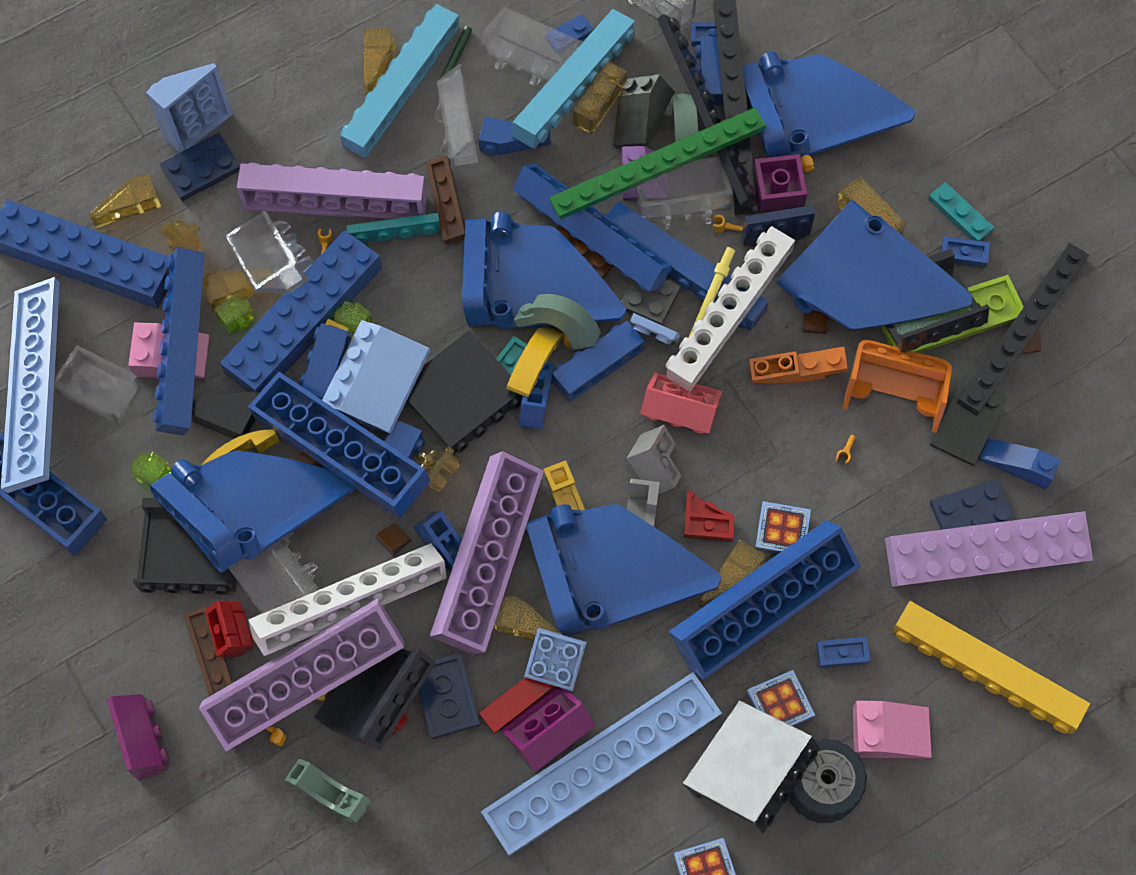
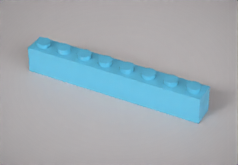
M438 4L426 13L422 24L414 29L412 38L409 42L403 44L398 57L391 61L388 71L385 75L379 77L377 86L367 94L364 104L361 108L355 110L350 123L342 128L340 136L344 148L366 159L460 28L458 14Z
M612 9L512 122V136L533 149L540 142L543 143L548 136L549 130L559 125L562 116L572 110L575 101L584 96L586 89L590 84L593 85L597 81L602 70H607L611 60L615 56L618 57L623 46L627 42L630 43L635 35V21Z

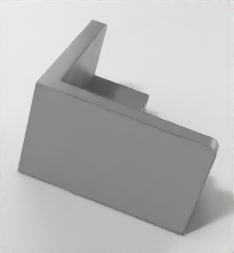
M665 425L642 433L626 458L640 480L660 482L658 494L675 488L681 477L680 472L670 458L676 443Z
M630 479L627 510L654 527L660 482Z

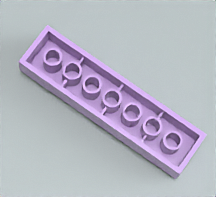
M252 162L240 165L237 190L244 210L382 220L426 214L427 193L424 176L413 173L401 175L393 172L374 173L369 170L357 172L348 169L328 170L324 167L314 169L303 166L285 167L279 164H272L270 166Z
M503 451L490 456L429 637L471 655L485 653L541 482L543 470Z
M1085 511L885 538L892 587L1093 561Z
M377 598L204 699L199 709L225 751H228L404 648V640L382 603Z

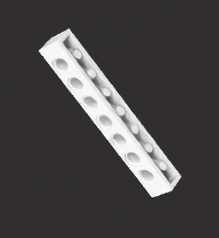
M772 226L767 233H761L756 242L758 244L754 250L750 249L744 257L745 263L741 268L739 266L736 267L731 275V282L728 285L724 284L718 293L719 298L715 303L712 301L705 311L706 316L703 320L699 319L695 323L690 338L685 337L679 346V353L669 358L665 366L668 379L691 392L792 253L795 243L794 239ZM763 253H770L772 254V256L767 257L764 256ZM751 270H757V271H759L760 273H759V274H752L750 271H751ZM743 287L747 289V291L741 292L737 290V288ZM732 305L734 309L729 310L726 309L724 306ZM717 322L722 326L713 327L711 323ZM700 340H705V341H707L709 344H708V345H700V344L698 343V341H700ZM686 358H692L696 362L689 364L686 363L684 360Z
M431 543L249 619L252 637L264 656L323 631L377 598L382 605H385L446 579L444 559Z

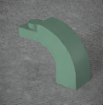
M688 94L673 96L670 106L673 115L675 143L697 133L698 121L697 108L692 96Z
M554 294L537 295L534 303L523 305L514 319L517 327L538 323L556 326L565 333L573 350L594 346L601 333L596 321L585 308L571 299Z
M300 758L285 778L286 782L349 822L357 823L359 818L365 814L367 806L371 801L366 796L338 783L311 763Z

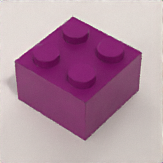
M800 154L754 160L753 171L759 213L805 207L807 189Z

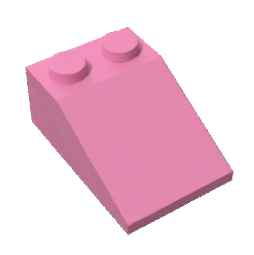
M134 322L128 365L134 377L159 378L157 377V368L162 358V355H159V346L161 341H163L164 333H161V324ZM198 332L195 379H205L210 339L209 334Z
M886 701L855 702L852 707L854 752H857L860 756L859 758H932L929 707Z

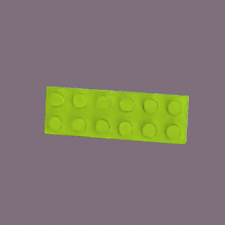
M1009 275L967 288L979 307L987 304L990 307L988 323L910 351L921 353L1014 322L1024 306ZM967 307L941 315L894 325L899 334L902 335L970 311V309ZM881 326L889 345L897 347L886 327Z

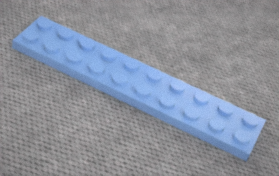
M55 277L15 291L1 489L6 493L49 480L60 282Z
M692 672L482 810L481 814L510 857L719 718L722 712Z

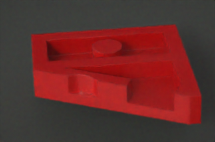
M687 491L684 538L732 542L734 515L726 510H720L710 501L705 502L696 497L694 492Z

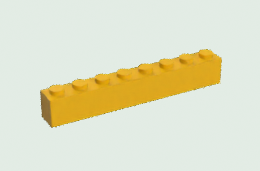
M909 601L892 630L900 641L914 644L921 653L927 656H935L940 659L941 664L950 669L956 668L968 680L982 683L989 692L1003 695L1008 698V702L1013 706L1029 710L1034 718L1053 724L1054 729L1063 734L1069 733L1071 735L1077 730L1090 705L1084 699L912 601Z

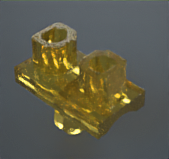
M178 220L174 224L168 222L161 231V234L169 240L166 246L170 249L180 247L198 251L201 247V240L195 234V232L200 230V227L196 224L187 225L182 220Z
M449 446L441 452L436 461L434 458L437 452L431 450L428 455L420 453L418 459L422 462L420 466L425 470L428 467L430 468L427 474L431 482L427 487L429 486L438 492L442 491L448 483V480L439 474L442 467L453 474L461 464L452 455L454 450Z

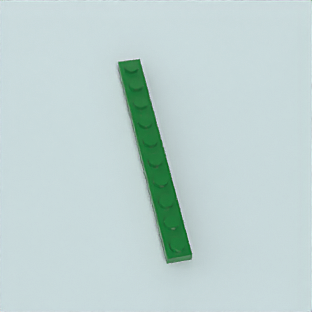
M752 108L549 197V201L559 220L564 219L762 132L766 129V124L757 109Z

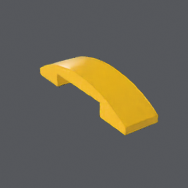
M540 326L520 356L506 389L529 397L538 381L541 370L552 351L557 349L564 336V332L548 326Z
M273 429L251 432L221 446L202 465L234 450L248 452L255 447L257 452L261 454L280 441Z
M566 460L543 469L556 506L568 504L574 510H585Z

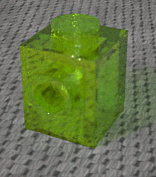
M235 294L214 309L217 319L230 335L247 328L254 320L251 314L253 310L251 304L246 298L242 300L238 294Z
M345 301L342 307H338L334 314V321L348 327L349 331L353 332V334H355L361 320L372 323L370 311L357 302L350 303Z
M141 451L139 457L135 458L132 462L131 474L136 481L150 486L168 473L170 474L172 468L168 461L163 460L164 458L154 452L147 454Z

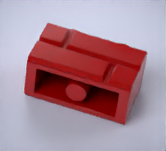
M217 601L205 610L217 657H239L253 647V637L248 631L246 613L242 610L240 601Z

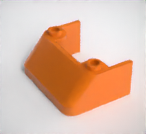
M863 340L858 345L842 408H848L851 396L858 399L865 398L870 395L872 389L917 401V410L922 415L934 417L932 432L937 433L947 404L952 366L948 361L910 350L901 353L898 347L871 340Z

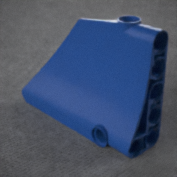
M767 52L761 56L758 64L755 61L743 65L745 94L751 109H757L766 124V129L759 132L767 158L800 154V158L804 155L810 156L910 123L916 115L912 107L875 82L821 54L784 60L779 58L775 52Z
M853 199L776 282L790 296L795 297L794 303L800 311L804 313H810L812 310L820 311L849 330H860L919 320L964 309L972 304V295L968 290L890 226L882 217L871 215Z
M505 212L493 214L489 221L487 218L466 220L462 304L468 327L495 325L497 328L505 330L509 328L549 326L551 324L538 323L517 327L514 321L519 309L527 303L533 304L537 295L554 294L571 299L585 308L596 322L620 320L626 314L625 306L606 282L555 227L521 225L511 220V216Z
M236 450L200 466L192 465L185 459L179 460L173 465L171 474L168 473L149 486L156 500L185 529L221 573L242 559L255 558L261 552L355 490L352 485L330 470L291 459Z
M562 504L554 507L550 511L551 515L530 520L526 525L551 610L562 635L571 636L588 629L601 630L605 627L715 590L719 587L722 580L721 575L696 555L618 504L587 510H574L570 505ZM600 612L598 617L590 618L593 613Z

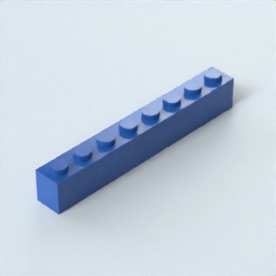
M537 164L523 166L513 187V190L519 194L521 199L536 206L537 211L552 218L553 223L567 229L572 237L587 244L586 247L589 250L599 253L604 257L605 262L615 265L624 276L632 278L639 283L638 286L643 290L653 291L663 286L673 267L670 262L594 206L559 220L549 201V197L569 188Z
M618 201L606 216L670 262L673 267L667 277L677 281L681 288L690 290L696 294L700 301L704 302L715 276L714 270L716 266ZM729 274L726 278L724 277L719 291L724 284L728 285L732 279ZM743 287L737 288V290L741 292L747 291V289ZM717 293V295H716V298H715V300H714V303H715V302L717 301V299L719 298L718 293ZM760 296L741 321L739 327L751 331L766 313L769 301ZM732 305L724 306L726 309L729 310L734 309Z
M177 247L172 255L169 254L166 267L169 268V276L166 277L164 286L165 290H167V297H165L163 302V311L166 313L165 319H163L161 324V333H164L163 341H161L159 346V355H162V358L157 368V377L160 378L159 386L155 390V400H158V403L153 413V422L156 423L155 431L183 436L191 428L205 253Z

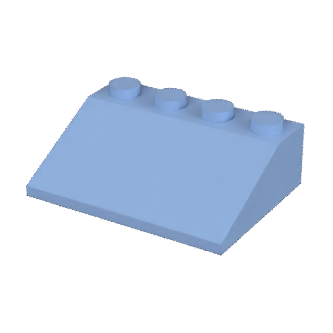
M214 63L164 77L158 83H154L146 92L165 141L178 153L202 141L232 116L218 68Z
M361 320L322 400L356 423L391 434L431 349L382 326Z

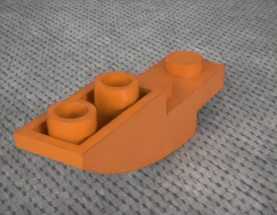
M844 347L798 355L794 351L749 359L753 383L783 384L826 379V375L848 372Z

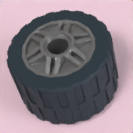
M815 740L820 747L818 755L805 770L802 780L796 784L790 793L788 801L798 814L803 815L808 820L816 821V823H833L845 818L861 801L862 795L866 790L867 774L865 773L864 763L859 758L860 756L849 745H845L838 740ZM821 778L827 779L830 784L823 783Z

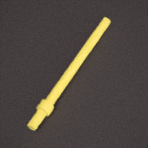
M730 247L726 248L721 262L716 265L714 270L715 276L695 323L699 319L703 320L706 316L705 311L712 301L714 302L724 277L726 278L730 271L729 265L735 253V250ZM686 358L684 361L688 363L690 358Z

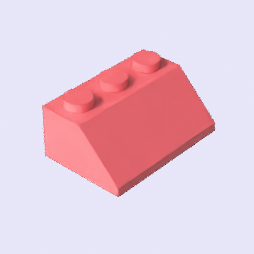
M654 372L647 386L640 414L645 415L650 420L666 421L674 427L684 426L691 428L696 433L709 434L723 391L696 384L691 392L668 379L666 375Z

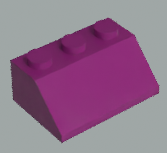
M557 687L502 728L501 731L524 762L536 772L546 766L559 753L567 750L580 737L585 736L596 725L584 705L568 690Z
M142 694L106 698L127 771L139 781L168 770L166 762L169 761V756L166 748L160 745L159 738H162V732L159 724H154L152 715L155 714V709L151 699L147 700Z

